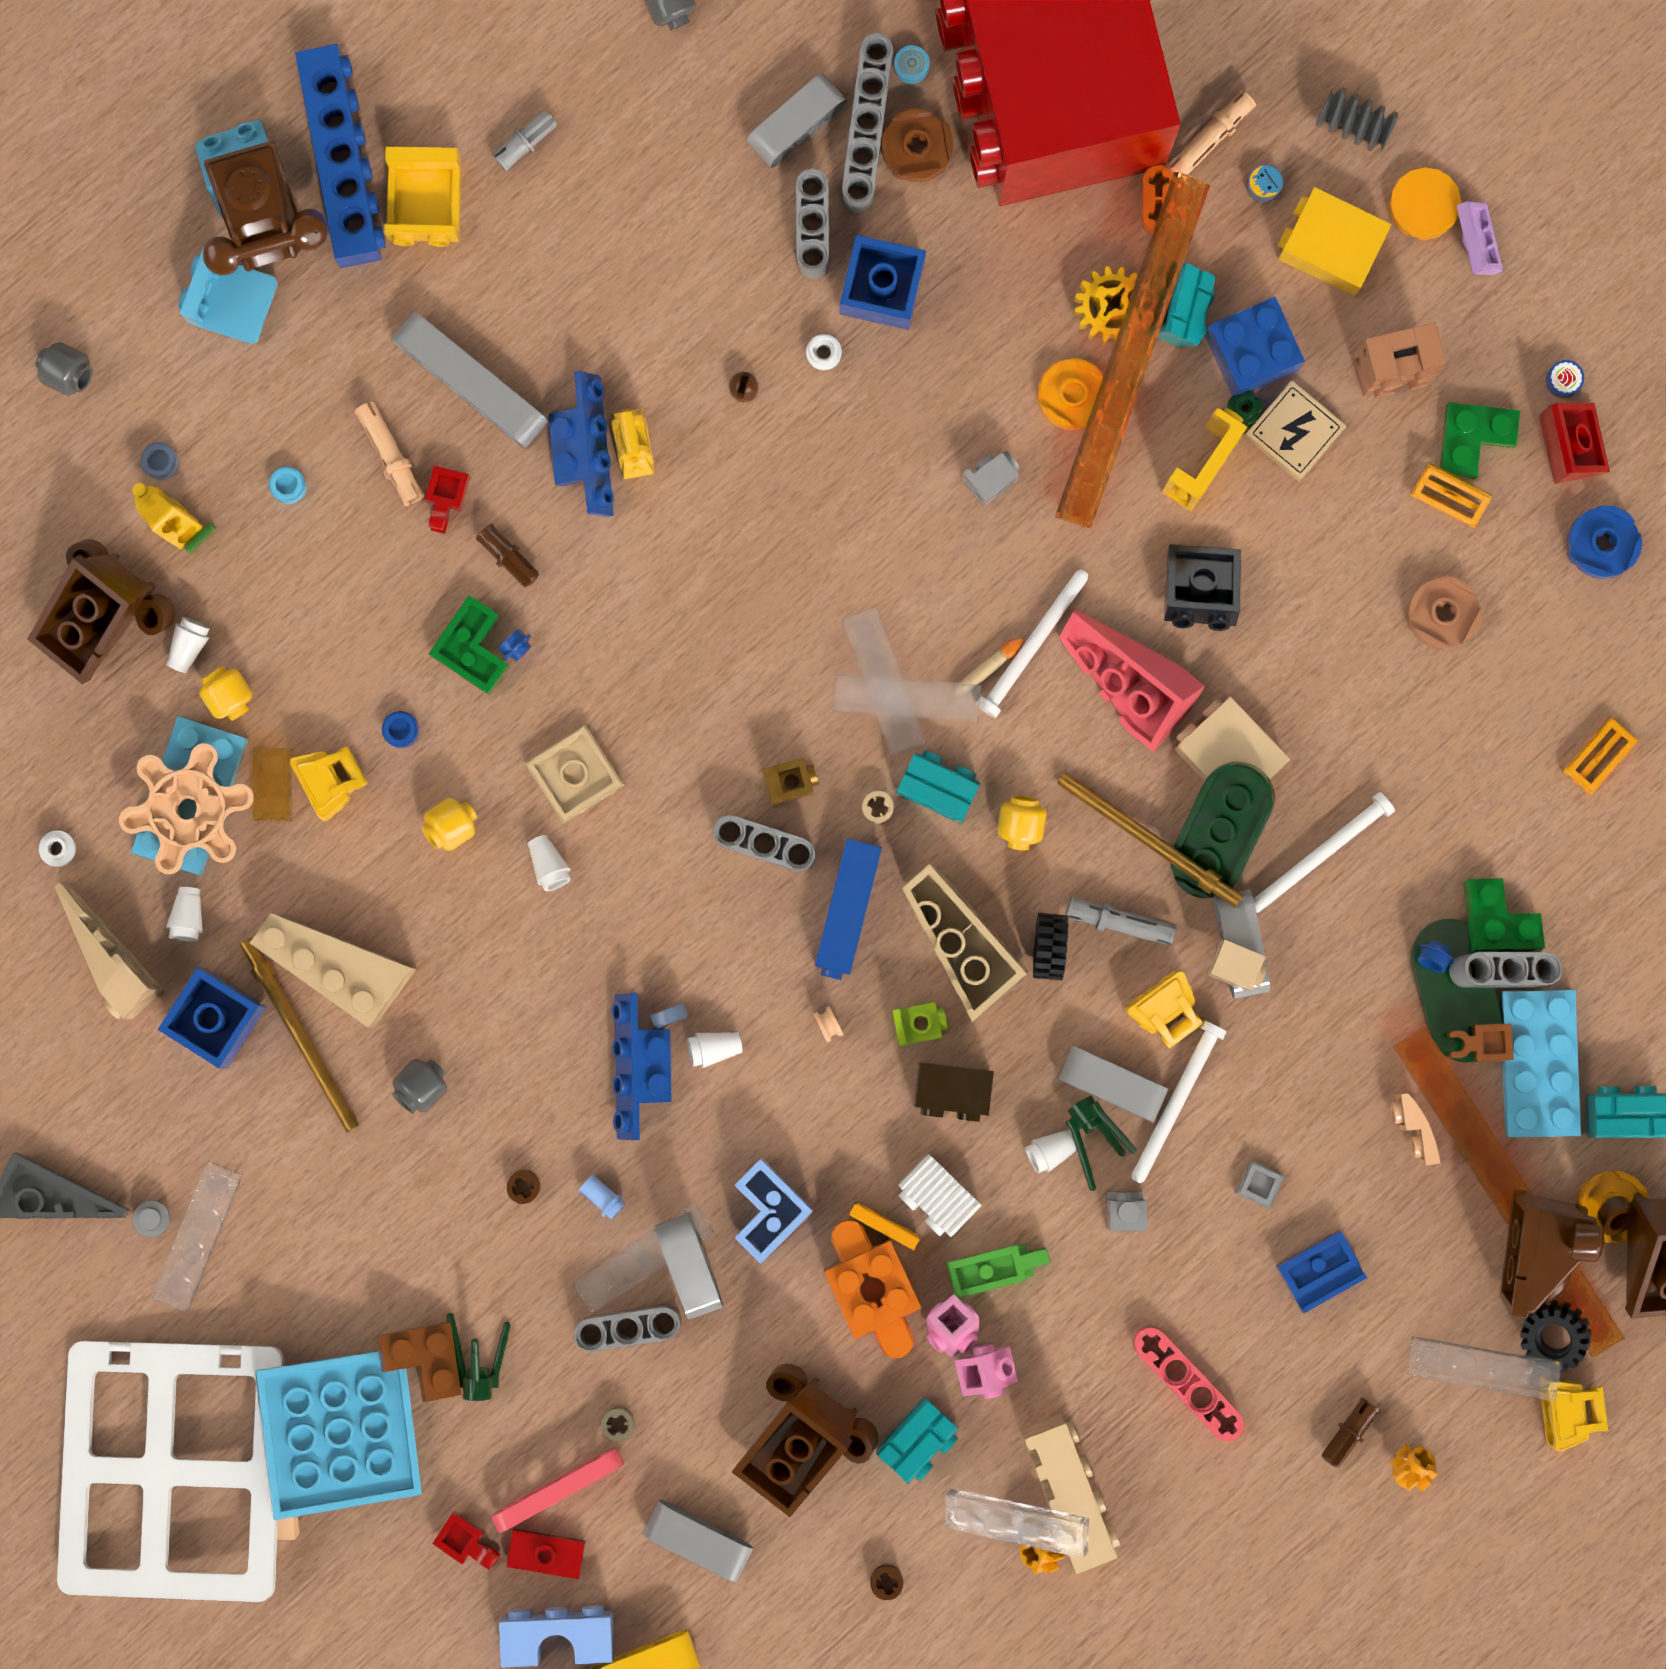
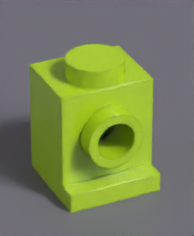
M935 1002L892 1010L899 1046L942 1038L941 1030L948 1029L944 1008L937 1009ZM918 1016H923L927 1019L928 1026L925 1030L920 1031L915 1028L914 1020Z

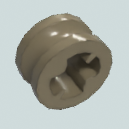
M624 1407L609 1409L601 1421V1430L604 1436L613 1442L626 1440L635 1427L633 1414ZM620 1415L624 1416L627 1419L624 1425H628V1429L625 1432L619 1429L616 1433H613L609 1429L612 1423H608V1419L610 1417L617 1419Z

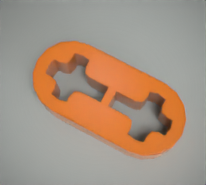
M1156 165L1149 168L1142 179L1141 223L1148 234L1162 236L1169 232L1174 223L1175 178L1169 168ZM1156 175L1161 176L1162 182H1167V184L1163 185L1161 197H1155V185L1149 184ZM1155 205H1161V216L1167 217L1166 220H1163L1161 226H1155V220L1149 219L1154 214Z

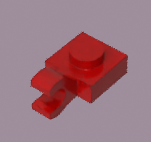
M439 466L433 467L425 496L426 503L434 505L428 525L431 527V531L445 534L448 527L450 509L462 510L470 480L469 474Z
M456 1511L451 1514L432 1543L460 1564H464L470 1556L488 1570L495 1565L501 1556L494 1548L479 1541L485 1531Z

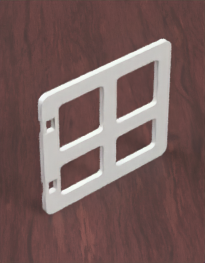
M80 1341L70 1348L67 1366L57 1584L62 1592L68 1595L262 1602L272 1596L276 1581L278 1520H274L272 1516L257 1384L253 1457L250 1461L178 1459L174 1456L173 1447L176 1381L180 1374L251 1376L256 1381L255 1370L284 1366V1355L278 1348L273 1346ZM112 1351L130 1352V1364H112ZM222 1354L241 1355V1368L222 1367ZM99 1371L145 1373L148 1376L146 1449L143 1457L96 1456L92 1453L95 1375ZM91 1484H135L143 1488L140 1566L137 1570L91 1568L87 1565L89 1490ZM174 1486L246 1488L250 1491L248 1570L245 1574L173 1571L169 1568L171 1492Z

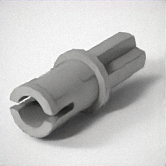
M542 111L520 131L516 128L514 130L515 134L497 150L492 152V156L507 172L521 157L529 151L532 153L535 151L533 146L557 126L555 119L549 112Z

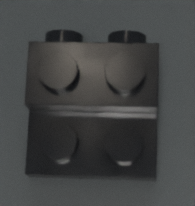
M1169 544L1167 551V583L1164 597V621H1172L1173 626L1182 629L1190 628L1194 623L1208 624V627L1214 631H1225L1230 626H1236L1240 614L1241 550Z

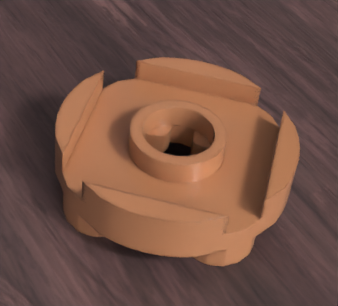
M1445 576L1429 580L1417 588L1410 598L1407 609V625L1425 645L1435 649H1453L1468 641L1476 633L1480 625L1482 612L1476 598L1477 594L1468 583L1456 577ZM1448 604L1451 606L1449 612L1454 616L1452 620L1445 619L1442 622L1438 619L1435 609L1436 606L1441 608Z

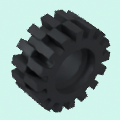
M1038 913L1033 950V978L1063 980L1068 941V915Z
M1552 1300L1550 1305L1544 1302L1535 1313L1529 1314L1523 1324L1520 1338H1523L1521 1342L1522 1350L1527 1349L1526 1358L1529 1361L1533 1358L1536 1360L1534 1366L1540 1369L1543 1364L1548 1366L1546 1372L1553 1373L1555 1368H1559V1373L1567 1371L1568 1367L1574 1369L1579 1361L1582 1362L1589 1348L1592 1334L1591 1329L1587 1328L1589 1325L1587 1317L1584 1319L1580 1317L1582 1314L1580 1309L1576 1308L1573 1311L1569 1309L1570 1303L1565 1302L1563 1306H1560L1559 1300ZM1550 1324L1560 1325L1569 1333L1570 1343L1561 1349L1552 1348L1544 1342L1542 1329Z

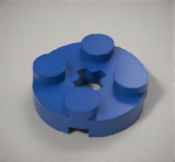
M1604 505L1588 510L1578 517L1570 527L1567 536L1568 559L1581 572L1590 577L1606 579L1619 576L1636 563L1642 550V537L1634 524L1635 520L1629 513L1615 506ZM1606 533L1610 535L1608 541L1613 543V548H1606L1604 551H1601L1596 543V537L1600 538Z

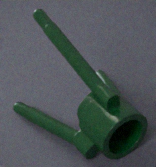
M1089 1096L1068 1109L1072 1118L1065 1123L1072 1133L1089 1190L1095 1191L1096 1185L1079 1130L1083 1129L1088 1134L1099 1128L1119 1156H1124L1125 1150L1118 1140L1132 1154H1135L1137 1149L1103 1111L1098 1101L1095 1102L1094 1098Z
M448 1313L447 1320L451 1322L460 1388H463V1399L468 1401L492 1399V1388H499V1373L511 1325L509 1322H505L503 1325L491 1374H489V1368L479 1367L478 1340L476 1338L471 1340V1367L467 1368L466 1374L454 1314Z

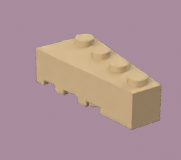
M933 863L927 865L902 888L972 1022L1028 973L1025 966Z
M273 913L268 916L250 941L251 945L367 1028L376 1027L417 970L406 964Z
M1059 1414L1021 1429L1020 1432L1075 1573L1079 1574L1117 1559L1114 1548L1120 1546L1112 1524L1105 1527L1101 1513L1107 1510L1099 1490L1092 1492L1087 1478L1092 1477L1093 1474L1086 1456H1078L1074 1443L1079 1442V1438L1072 1420L1065 1422L1062 1415Z

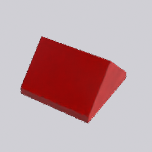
M1557 402L1551 404L1539 415L1555 484L1610 472L1595 403Z

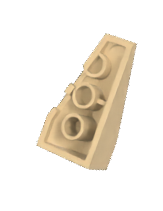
M59 882L55 886L56 892L98 990L106 999L103 1005L117 1019L120 1017L123 1019H134L165 990L72 886Z

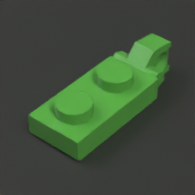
M1025 1243L1018 1246L1014 1244L946 1262L954 1295L957 1298H962L1027 1281L1026 1278L1035 1276L1033 1267L1049 1264L1050 1258L1046 1247L1028 1251Z

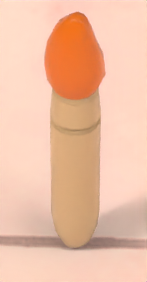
M1015 638L1004 643L1000 651L985 660L956 685L953 695L959 697L974 689L995 672L998 667H1001L1006 660L1012 659L1024 644V640Z

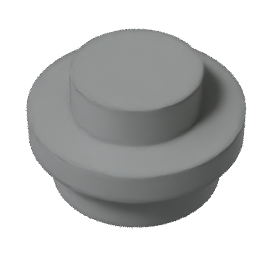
M155 1200L141 1203L133 1214L135 1229L145 1237L161 1235L166 1231L170 1223V1213L167 1207Z

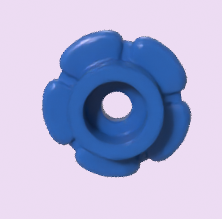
M520 629L516 630L499 647V650L505 655L503 659L508 660L512 657L515 661H518L531 648L528 643L531 635L528 634L526 636Z
M1430 941L1429 944H1422L1420 946L1421 954L1418 962L1423 967L1437 973H1444L1448 964H1453L1454 958L1449 955L1450 948L1438 941Z

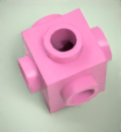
M953 1294L944 1303L940 1302L929 1312L927 1316V1340L939 1353L945 1351L951 1359L959 1352L965 1354L978 1342L979 1317L967 1303L963 1304Z
M985 1343L974 1346L972 1348L973 1354L954 1360L963 1397L983 1394L984 1399L998 1397L1005 1394V1387L1018 1383L1010 1346L994 1348L993 1343Z

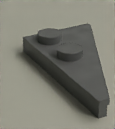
M17 1152L12 1154L0 1178V1218H126L130 1210Z

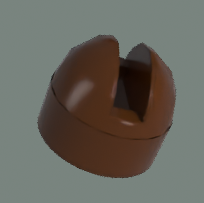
M739 372L731 378L729 388L735 400L749 402L755 398L758 393V383L752 374ZM742 378H748L744 394L738 393Z

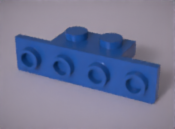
M577 371L574 372L577 408L548 414L555 485L568 486L584 482L587 514L610 517L614 514V494L611 489L610 480L611 460L607 448V422L603 405L604 388L599 375Z
M637 993L615 994V1002L612 1005L611 1011L612 1019L615 1022V1039L612 1044V1053L616 1062V1075L613 1079V1091L616 1095V1112L613 1117V1125L617 1132L618 1140H640L639 1103L672 1102L670 1029L638 1030Z

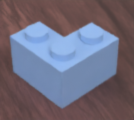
M762 1157L735 1184L760 1210L735 1236V1239L760 1264L813 1211V1208Z

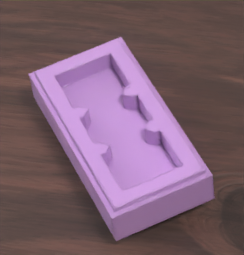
M1466 201L1456 205L1463 231L1462 242L1468 252L1473 274L1494 275L1502 272L1503 267L1487 204Z

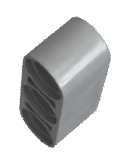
M823 73L819 74L757 126L748 136L746 142L770 168H774L835 117L846 105L847 100Z
M814 168L801 172L796 182L797 266L802 276L812 280L824 276L829 267L828 180L822 171ZM808 183H817L821 186L822 190L817 195L812 196L806 194L803 188ZM808 218H817L822 222V226L817 230L811 231L806 229L803 223ZM809 253H817L823 258L821 263L816 266H809L803 261L804 257Z
M732 815L721 817L714 825L713 834L715 840L724 849L794 872L807 871L815 862L814 847L804 838ZM734 823L739 826L740 836L736 841L725 842L721 839L720 830L725 824ZM763 834H768L775 840V847L766 854L759 853L754 847L756 838ZM801 845L808 849L810 855L806 863L795 865L789 860V852L794 846Z
M1251 890L1237 891L1244 898L1236 908L1219 896L1214 895L1213 903L1220 941L1227 940L1265 956ZM1268 970L1260 987L1254 985L1252 991H1245L1229 984L1233 999L1269 993L1270 981Z
M1476 952L1455 957L1453 964L1449 966V974L1452 981L1460 987L1532 988L1556 983L1562 975V965L1557 956L1548 952ZM1470 962L1475 967L1474 978L1469 973ZM1503 963H1506L1509 973L1507 977L1503 974ZM1537 963H1539L1542 969L1541 977L1536 973Z
M1074 1046L1071 1047L1058 1076V1080L1153 1123L1169 1090Z
M690 1213L655 1225L659 1244L688 1320L722 1309V1299Z
M669 1304L585 1317L576 1326L574 1339L578 1347L587 1352L666 1341L677 1334L681 1326V1315L675 1307ZM659 1313L670 1314L674 1320V1328L668 1332L658 1330L654 1323L655 1316ZM630 1318L636 1322L638 1332L635 1336L625 1337L619 1332L618 1324L622 1319ZM594 1324L600 1328L602 1334L599 1342L590 1343L584 1339L582 1329L585 1325Z
M658 1500L642 1533L650 1541L733 1582H738L754 1549L751 1544L664 1500Z

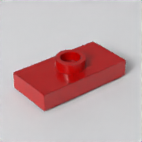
M514 1528L506 1567L579 1580L586 1541Z

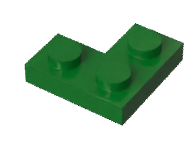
M1449 402L1446 405L1440 468L1460 478L1476 479L1478 477L1481 445L1515 448L1517 446L1520 410Z
M468 595L428 654L487 695L491 694L509 668L507 663L480 646L500 616Z
M1503 878L1468 879L1463 882L1471 953L1540 952L1545 949L1541 913L1507 914Z

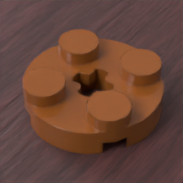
M920 108L908 109L896 115L887 129H885L882 136V156L885 164L897 179L909 182L929 181L943 173L948 166L953 150L952 133L949 126L943 120L941 121L938 117L934 116L933 112ZM919 137L921 143H927V148H923L922 153L915 154L913 150H909L907 147L912 144V138Z

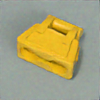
M624 409L620 412L611 413V426L623 479L654 474V460L643 409Z
M143 483L134 485L132 491L135 495L138 513L154 533L172 545L182 549L203 528L183 505L158 487L144 485Z
M349 746L343 747L330 755L326 754L327 752L320 751L290 759L292 769L317 816L323 822L329 821L345 807L351 799L349 797L350 793L368 784ZM341 763L350 781L342 783L334 767Z
M1180 970L1172 971L1123 1008V1011L1138 1023L1139 1027L1145 1029L1147 1033L1153 1034L1157 1032L1168 1049L1203 1024L1191 1007L1195 1003L1190 984H1188L1185 973ZM1182 1013L1186 1019L1168 1031L1165 1025Z
M1541 1378L1539 1380L1546 1444L1548 1447L1557 1451H1564L1588 1440L1589 1433L1608 1430L1603 1386L1588 1387V1389H1583L1580 1383L1566 1379L1564 1381ZM1590 1400L1592 1421L1587 1420L1585 1401Z

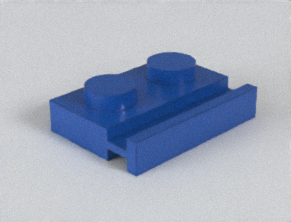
M1340 1230L1276 1265L1302 1313L1310 1311L1367 1279L1366 1274L1359 1265L1360 1263Z

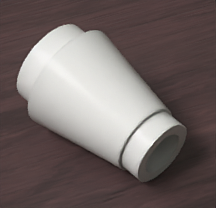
M182 617L180 624H175L169 659L166 665L177 671L187 673L188 668L209 640L207 634L210 628L193 619Z
M538 836L528 842L527 845L530 849L537 884L542 885L544 891H552L566 885L571 880L569 876L571 869L548 836Z
M179 887L166 929L169 930L170 939L185 942L198 941L199 933L203 932L200 889Z
M739 1032L695 1033V1037L687 1038L689 1057L693 1067L701 1065L702 1068L742 1053Z
M1070 1129L1031 1140V1145L1025 1147L1026 1155L1037 1173L1043 1171L1049 1173L1077 1150Z

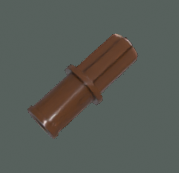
M492 523L487 525L477 535L476 540L497 560L496 565L498 567L503 566L523 587L526 588L539 577L538 571L518 552L519 547L516 544L512 546Z
M1362 1397L1346 1421L1338 1424L1340 1427L1339 1431L1322 1453V1458L1335 1468H1339L1358 1442L1362 1443L1364 1441L1362 1436L1376 1416L1381 1413L1377 1407L1370 1402L1367 1403L1368 1401Z

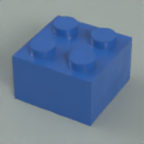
M856 235L841 296L840 315L909 330L925 265L926 250Z
M1272 297L1209 325L1205 334V338L1232 396H1238L1247 391L1252 392L1299 371L1305 362L1276 297Z
M197 967L157 1030L215 1067L224 1069L230 1066L267 1006L207 968Z

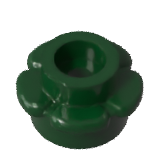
M1247 391L1238 396L1233 395L1227 403V409L1241 416L1243 419L1242 424L1252 425L1259 419V413L1262 412L1263 405L1260 398L1254 397L1253 392ZM1243 405L1248 406L1247 411L1242 410Z

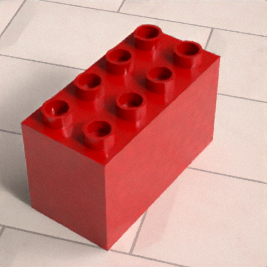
M939 0L941 7L935 9V15L943 50L946 52L961 48V52L955 53L957 76L952 77L957 110L961 120L977 116L979 121L972 123L974 144L969 145V156L974 179L978 188L995 186L999 206L1145 173L1149 168L1156 165L1166 166L1181 122L1150 0Z

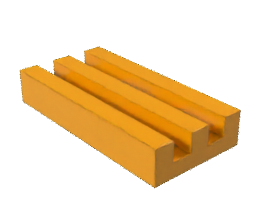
M1429 461L1420 475L1417 484L1411 491V496L1473 528L1477 525L1493 495ZM1433 475L1479 498L1481 502L1478 503L1429 478V476ZM1425 485L1474 510L1475 513L1472 516L1422 489Z
M1610 717L1562 770V773L1571 777L1577 786L1580 785L1584 789L1585 793L1592 795L1639 740L1615 719ZM1612 728L1615 733L1583 770L1578 773L1575 769ZM1620 738H1624L1626 742L1591 782L1587 781L1586 777Z
M858 1201L854 1203L849 1212V1215L912 1250L915 1249L920 1240L917 1233Z

